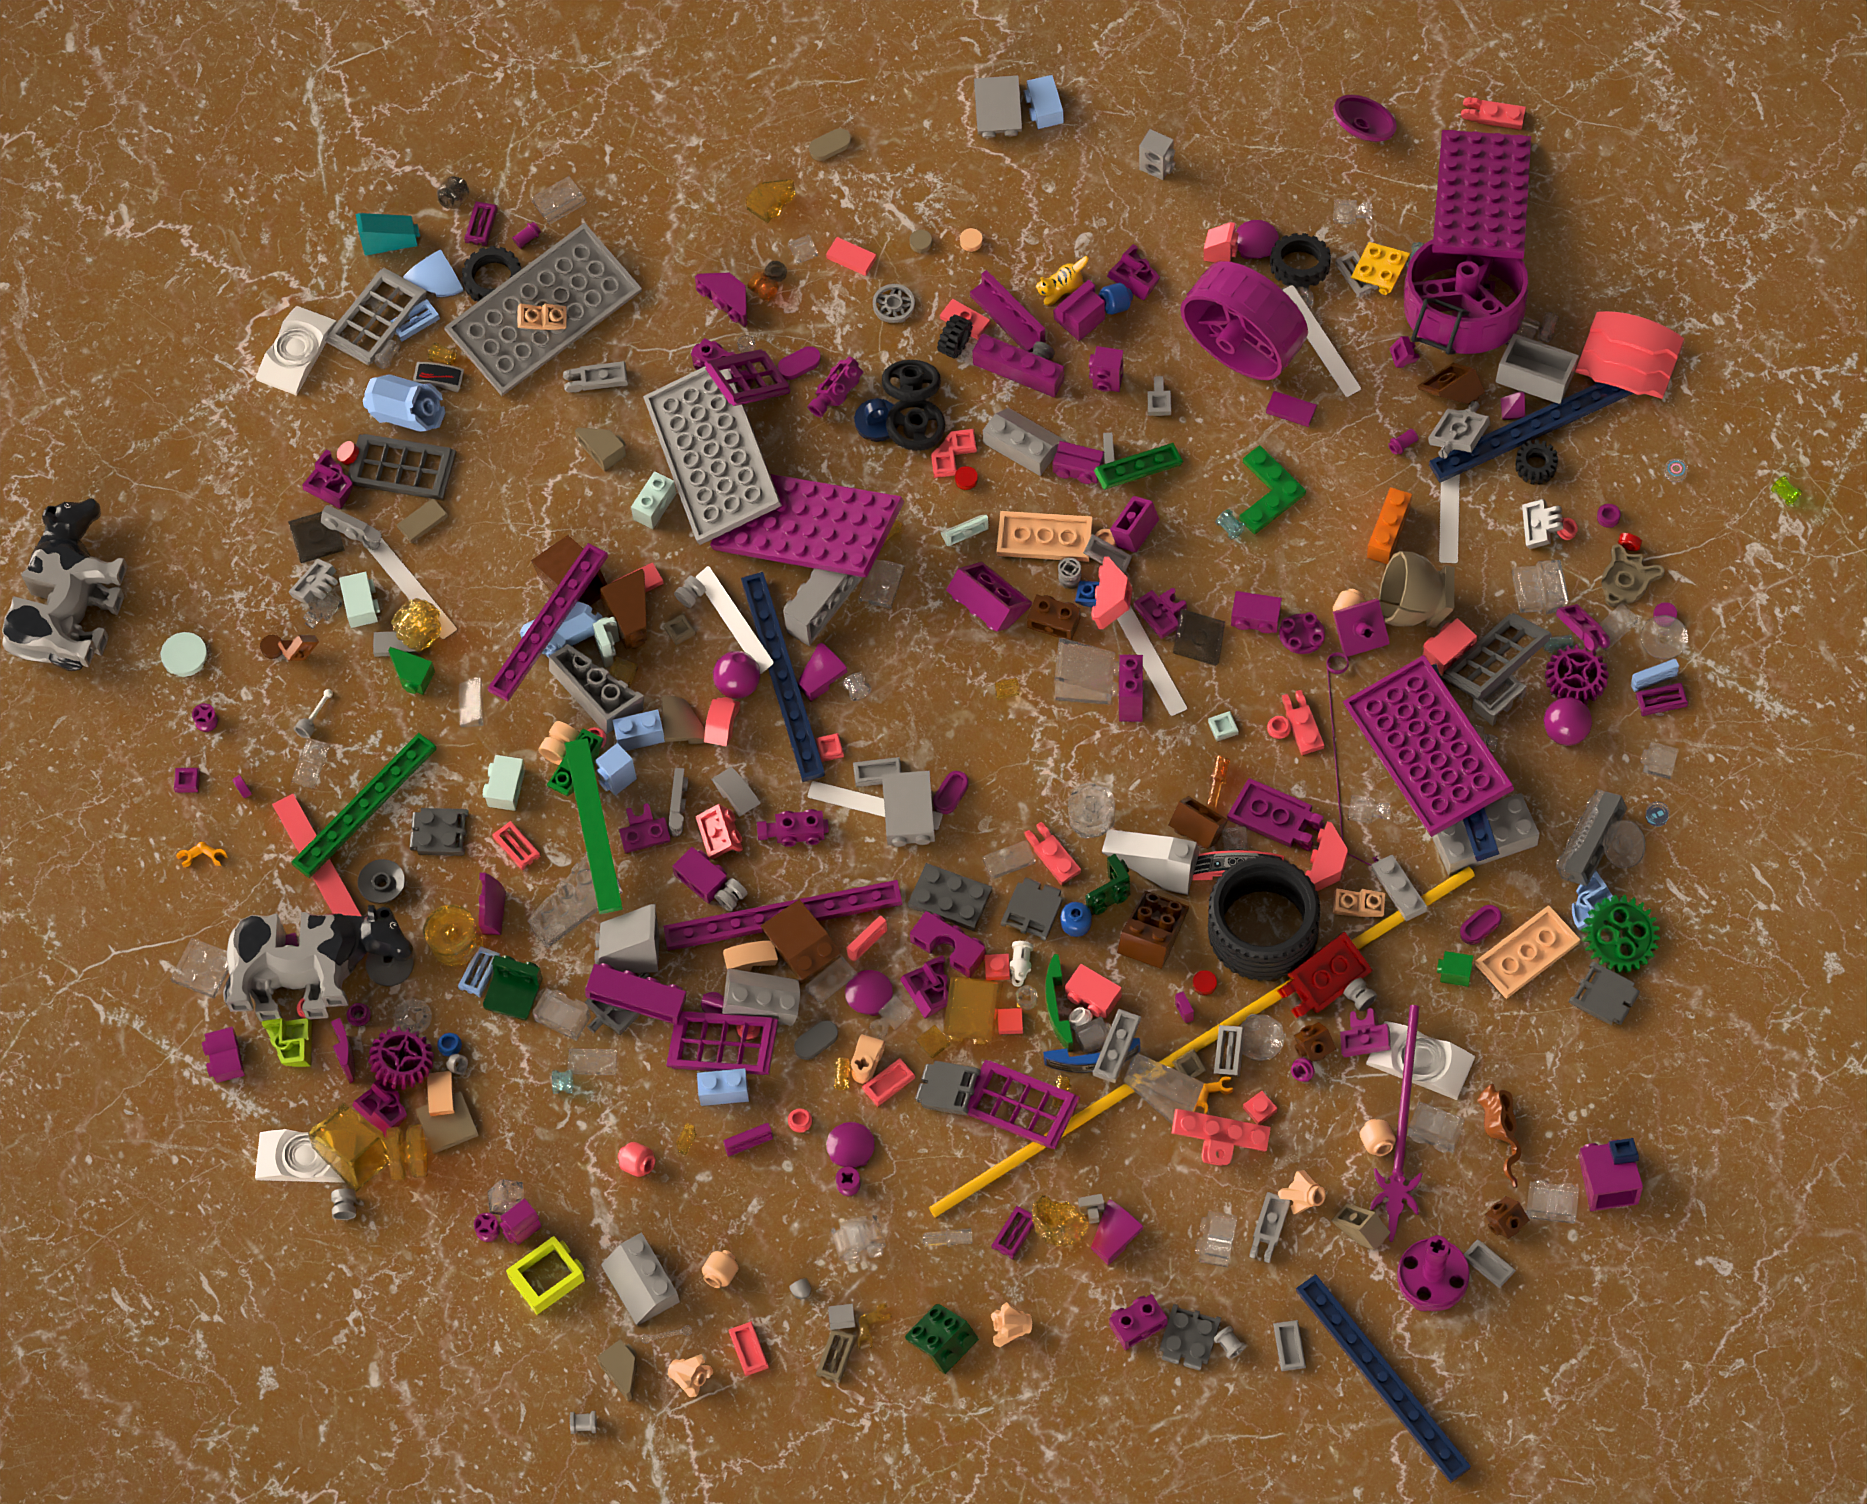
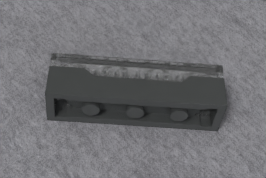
M1596 789L1593 797L1589 798L1583 816L1578 819L1573 835L1568 838L1563 854L1557 859L1556 868L1563 880L1588 886L1627 810L1622 796Z

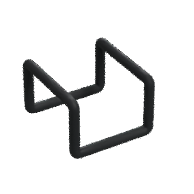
M1434 298L1425 299L1411 341L1421 342L1446 351L1447 355L1456 354V351L1451 348L1463 315H1469V311ZM1428 303H1434L1459 312L1447 347L1417 337Z

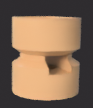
M556 721L549 731V737L544 739L538 751L545 759L559 765L566 755L565 743L575 741L579 733L570 725Z

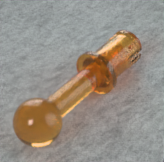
M1215 756L1213 771L1208 777L1212 781L1207 805H1205L1218 814L1219 812L1216 808L1221 784L1227 783L1225 778L1230 759L1225 758L1223 760V756Z

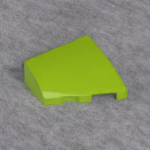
M283 1018L262 1021V1026L266 1029L270 1042L276 1048L277 1055L283 1065L292 1067L311 1066L312 1020L304 1018L285 1021Z

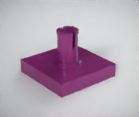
M1377 598L1333 611L1342 652L1347 657L1390 644L1380 602Z

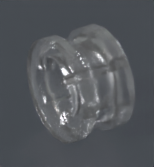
M1022 986L1016 991V1004L1018 1007L1024 1010H1030L1037 1004V992L1033 987ZM1022 995H1031V1001H1022Z

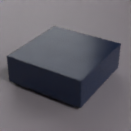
M1634 1138L1609 1141V1149L1614 1165L1639 1161Z

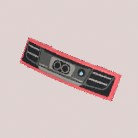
M1244 850L1202 853L1198 855L1192 880H1213V876H1222V873L1228 870L1230 866L1236 865L1241 860L1245 861L1247 858L1270 856V858L1276 857L1284 861V856L1268 852Z

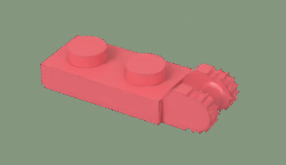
M1474 97L1464 98L1463 105L1471 109L1462 110V118L1476 121L1480 124L1522 130L1526 107L1486 100L1481 101Z
M1302 690L1296 691V699L1300 706L1297 709L1292 708L1288 694L1282 695L1286 717L1291 724V730L1301 755L1324 749L1323 740L1310 707L1306 704Z
M1040 822L1036 826L1039 833L1045 838L1044 841L1039 843L1030 830H1027L1024 834L1037 856L1060 885H1064L1080 874L1081 869L1055 836L1051 835L1048 828Z

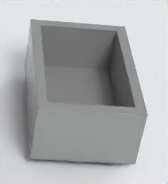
M1513 334L1499 363L1496 383L1561 404L1574 376L1579 355Z

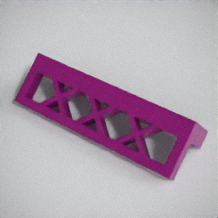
M987 270L981 273L982 283L970 291V297L1023 350L1033 352V346L1036 342L1045 343V328Z

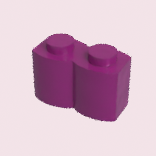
M233 1026L206 1033L202 1047L205 1056L209 1055L210 1063H206L209 1077H214L216 1083L245 1076L239 1044Z
M525 1198L500 1216L502 1220L500 1223L503 1229L502 1233L510 1244L515 1242L518 1246L542 1228L536 1211Z

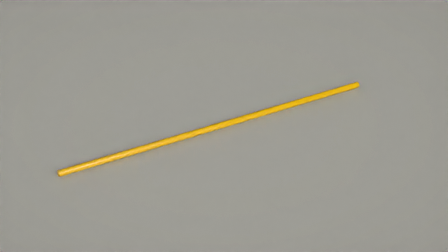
M1468 866L1420 897L1426 906H1429L1475 877V874ZM1398 910L1351 941L1359 950L1405 921V919ZM1291 979L1072 1116L1062 1137L1173 1068L1172 1062L1192 1049L1198 1052L1217 1040L1219 1025L1238 1027L1282 999L1277 990L1290 982ZM1031 1142L929 1207V1210L936 1218L1046 1147Z

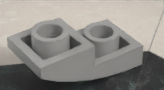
M732 767L711 779L724 799L728 798L739 817L760 804L751 788Z

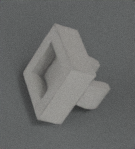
M1102 1194L1078 1198L1080 1216L1088 1214L1090 1224L1098 1223V1212L1104 1211Z

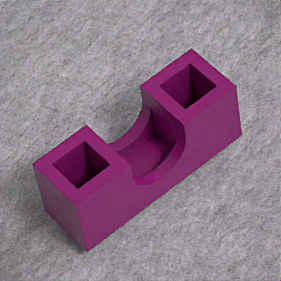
M925 911L910 932L911 943L929 954L940 944L951 945L955 950L949 957L950 967L968 978L972 977L985 959L986 948L983 942L975 937L971 939L958 926H950L945 923V920L936 913L931 914Z

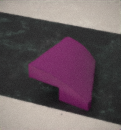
M1133 244L1123 253L1121 260L1109 271L1107 277L1116 283L1124 284L1134 295L1144 301L1159 282L1160 276L1150 267V263L1146 258L1141 259L1136 253L1138 247Z
M326 449L315 462V470L302 486L304 491L342 509L351 493L353 483L348 476L344 475L342 467L339 463L336 464L331 452Z
M821 642L817 645L797 682L798 687L809 701L812 702L828 691L831 683L847 673V667Z
M480 873L479 880L482 882V893L479 895L478 925L483 935H501L506 890L491 875Z
M943 955L925 962L921 968L904 974L900 979L924 1019L937 1013L950 1003L949 992L946 989L948 981L947 975H944L943 964L945 963V958Z
M383 1078L376 1080L372 1084L371 1089L354 1100L352 1105L385 1138L392 1134L407 1117L404 1106L399 1102L400 1096L398 1091L393 1090L391 1083L384 1086Z
M1110 1199L1106 1204L1091 1249L1109 1265L1126 1250V1245L1143 1230V1226L1126 1210Z

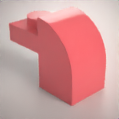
M729 697L712 700L706 720L704 742L722 746L728 745L733 734L734 719L740 710L739 701H734Z

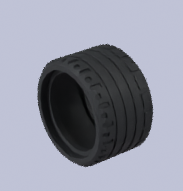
M1258 856L1252 859L1247 858L1245 861L1241 860L1222 873V877L1217 879L1210 894L1208 936L1210 945L1213 946L1214 954H1216L1220 962L1224 963L1226 968L1231 969L1233 973H1238L1241 977L1245 976L1251 980L1272 981V979H1281L1283 976L1287 977L1288 973L1311 957L1318 941L1320 900L1318 892L1315 891V885L1311 882L1309 876H1306L1302 869H1298L1296 865L1290 864L1289 861H1283L1276 857L1270 858V856ZM1267 891L1277 893L1286 897L1296 906L1301 914L1303 923L1300 929L1283 943L1274 946L1249 944L1237 937L1228 927L1225 920L1229 907L1236 900L1253 892Z

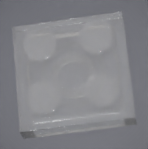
M191 938L170 978L171 981L215 999L229 971L227 951Z

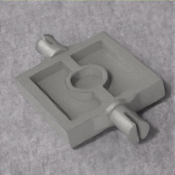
M1472 401L1466 410L1447 409L1428 438L1430 445L1442 447L1438 452L1441 458H1447L1453 449L1466 452L1473 451L1490 424L1489 416L1476 413L1480 407L1478 402L1475 401L1474 403Z

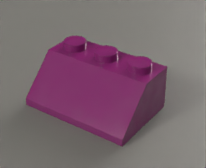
M983 562L958 568L946 589L956 602L965 605L972 615L981 618L986 622L988 628L997 632L1008 629L1033 603Z

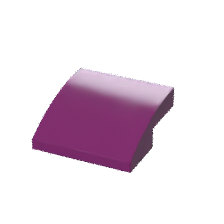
M338 1018L331 1022L339 1041L338 1044L333 1046V1049L349 1083H352L355 1079L354 1054L342 1021Z

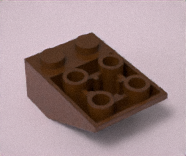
M1144 891L1121 932L1117 953L1162 969L1170 955L1189 906L1155 893Z

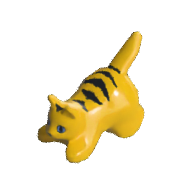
M1088 256L1083 257L1075 264L1067 263L1062 265L1057 273L1053 274L1050 278H1040L1041 282L1037 283L1036 288L1040 295L1046 296L1044 299L1046 306L1055 304L1066 293L1071 295L1084 284L1080 271L1087 265Z

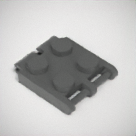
M421 808V812H413L411 826L413 832H411L410 850H417L418 855H465L463 841L464 836L467 834L465 819L469 811L467 809ZM459 817H461L460 828H458ZM457 836H459L458 848H456Z
M1025 877L1023 883H1017L1002 918L1001 926L1006 927L1008 925L1021 930L1023 934L1028 932L1046 941L1063 902L1062 897H1060L1061 890L1046 884L1043 890H1040V882Z
M1591 962L1588 974L1585 979H1581L1579 982L1580 987L1575 996L1569 999V1003L1609 1025H1612L1613 1022L1622 1025L1630 1009L1628 1007L1633 1006L1640 991L1634 988V982L1596 962ZM1594 971L1597 972L1590 983L1589 980L1592 977ZM1584 989H1586V991H1585L1584 995L1582 996L1581 1000H1579L1578 998L1580 997L1581 993L1583 992Z
M934 1061L933 1065L926 1064L921 1080L927 1084H919L915 1100L926 1109L967 1115L970 1097L975 1092L973 1087L976 1077L980 1076L981 1070L975 1067Z
M1173 1304L1160 1345V1351L1163 1352L1162 1360L1179 1364L1181 1357L1185 1358L1183 1366L1200 1371L1202 1364L1208 1365L1215 1342L1213 1339L1217 1335L1222 1317H1209L1200 1314V1311L1195 1310V1312L1178 1308L1179 1305Z

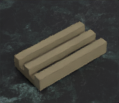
M836 1329L831 1330L816 1376H823L827 1380L832 1379L837 1383L841 1382L856 1340V1335ZM839 1336L840 1339L828 1372L824 1371L835 1338ZM845 1339H849L837 1374H834L833 1372Z

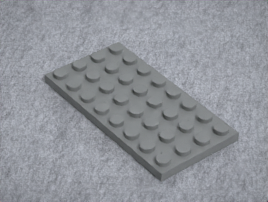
M583 223L446 325L445 331L497 392L503 396L639 294L642 288L592 230ZM521 303L535 306H543L545 303L566 306V328L559 330L518 328V306Z
M706 366L643 396L695 539L699 545L782 506L744 404L738 406L729 404L706 371ZM729 369L720 371L726 380L733 379ZM736 383L729 384L735 393H739Z

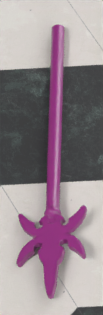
M1410 1005L1394 1169L1392 1171L1393 1175L1388 1178L1391 1183L1386 1184L1385 1178L1374 1168L1376 1182L1385 1191L1379 1193L1374 1198L1370 1211H1373L1379 1204L1383 1203L1384 1198L1389 1199L1386 1202V1211L1389 1215V1242H1393L1396 1234L1398 1218L1404 1208L1403 1199L1407 1200V1205L1414 1211L1415 1215H1419L1417 1203L1408 1192L1418 1186L1423 1174L1419 1173L1414 1179L1410 1180L1408 1186L1403 1184L1407 1181L1403 1176L1419 1017V1006Z

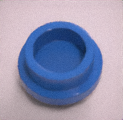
M446 1033L439 1038L437 1046L442 1055L450 1057L460 1052L462 1042L458 1035Z

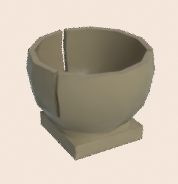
M1400 551L1394 554L1386 566L1380 586L1379 601H1381L1380 606L1384 622L1396 627H1412L1426 620L1427 627L1436 628L1454 610L1455 567L1446 565L1441 571H1438L1426 557L1417 553Z

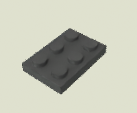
M926 863L910 897L908 907L925 913V911L931 914L936 913L947 922L975 931L992 893V887Z

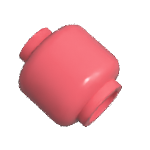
M630 1142L625 1147H622L618 1153L620 1168L633 1176L643 1177L654 1168L655 1157L653 1151L642 1144Z

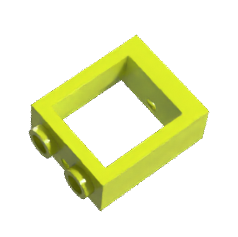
M555 1236L506 1270L508 1278L536 1315L585 1281L583 1276L584 1267L577 1258L574 1261L569 1256L571 1251L563 1240L559 1242ZM555 1250L572 1273L538 1296L521 1273Z

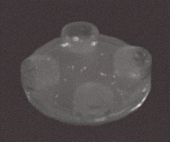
M1251 1014L1240 1026L1245 1028L1242 1053L1252 1060L1263 1061L1271 1059L1280 1052L1284 1045L1285 1035L1281 1023L1270 1016Z

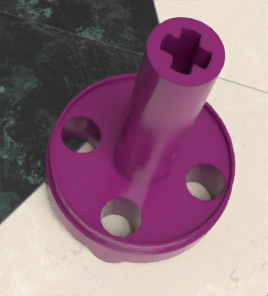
M1435 1235L1412 1244L1404 1252L1398 1264L1397 1282L1399 1289L1406 1300L1419 1311H1441L1454 1306L1465 1296L1469 1284L1470 1272L1465 1256L1459 1248L1440 1235ZM1413 1262L1417 1267L1407 1269L1404 1264ZM1453 1281H1458L1463 1286L1461 1288L1456 1289L1453 1288L1450 1285V1283ZM1426 1293L1430 1296V1299L1423 1301L1417 1295Z

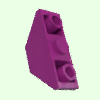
M730 272L704 273L695 276L696 290L701 296H707L712 300L713 305L717 309H723L728 313L729 318L733 322H739L744 327L748 324L746 285Z

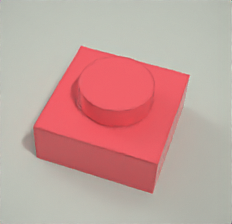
M1009 954L985 955L986 981L1010 980Z
M1263 1091L1243 1104V1109L1258 1125L1277 1112V1107Z

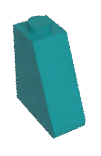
M356 214L358 232L365 256L418 246L416 237H420L418 224L413 223L412 216Z

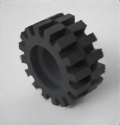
M955 314L951 316L943 328V333L940 334L937 346L938 351L951 358H958L962 350L965 349L966 342L968 343L969 341L968 338L971 336L972 332L970 331L973 328V323Z
M1530 440L1527 442V446L1525 444L1521 446V450L1519 449L1517 452L1515 469L1516 472L1518 471L1520 478L1524 476L1523 481L1527 482L1530 479V484L1534 485L1535 481H1538V485L1543 483V480L1547 483L1550 481V477H1554L1557 470L1558 456L1556 449L1553 450L1551 444L1547 447L1546 441L1539 444V440H1535V443L1532 444ZM1531 457H1541L1545 460L1546 464L1541 468H1534L1528 464V459Z

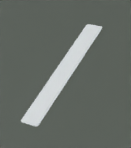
M1291 285L1283 289L1302 312L1308 326L1307 339L1344 395L1348 397L1360 391L1361 387L1295 287Z
M1460 474L1441 482L1439 561L1441 563L1458 562Z
M382 538L378 549L370 550L368 548L369 552L442 639H445L457 630L455 625Z
M707 566L696 578L705 586L706 595L742 649L758 663L760 674H762L773 664L772 659L711 568Z
M1130 606L1128 611L1117 618L1136 654L1143 655V667L1169 714L1174 716L1185 711L1187 706Z
M816 781L811 783L807 795L808 798L885 817L883 798ZM933 811L934 829L938 830L943 814Z

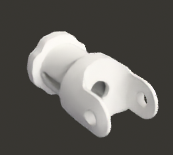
M1026 941L1012 943L1014 953L1013 960L1010 962V971L1012 974V984L1016 987L1023 985L1027 973L1031 970L1029 960L1030 952L1033 951V944Z

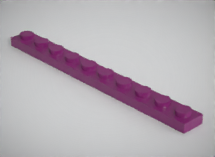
M898 880L800 899L817 921L902 905ZM797 900L664 925L668 951L762 933L763 930L760 927L762 924Z

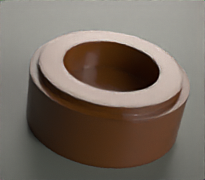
M277 635L264 637L260 643L262 654L269 659L280 657L283 652L278 643L282 639Z

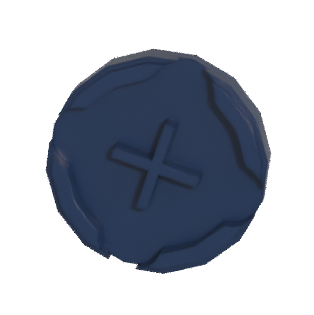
M879 398L870 399L862 403L854 416L855 427L860 436L871 439L874 442L889 439L886 419L894 404Z

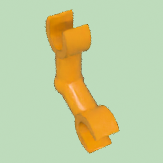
M199 842L188 851L181 850L176 855L177 859L188 856V859L182 863L183 867L190 866L193 858L201 853L212 858L216 866H221V863L216 860L218 855L228 858L224 850H215L205 842Z
M1225 1076L1219 1082L1201 1084L1198 1099L1193 1104L1192 1112H1195L1198 1106H1202L1205 1109L1204 1114L1208 1113L1207 1099L1209 1093L1220 1091L1223 1094H1230L1233 1092V1088H1224L1222 1086L1223 1083L1230 1082L1231 1077Z

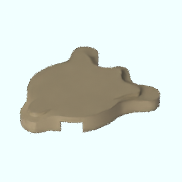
M1613 545L1611 549L1612 561L1605 568L1601 581L1602 589L1606 596L1605 602L1611 607H1617L1621 604L1638 601L1646 593L1651 582L1664 576V568L1661 565L1645 567L1642 565L1644 558L1641 554H1628L1622 545Z

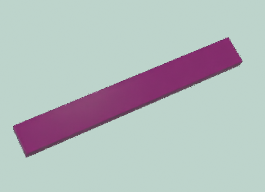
M587 543L488 686V692L507 702L511 699L608 558L607 552Z

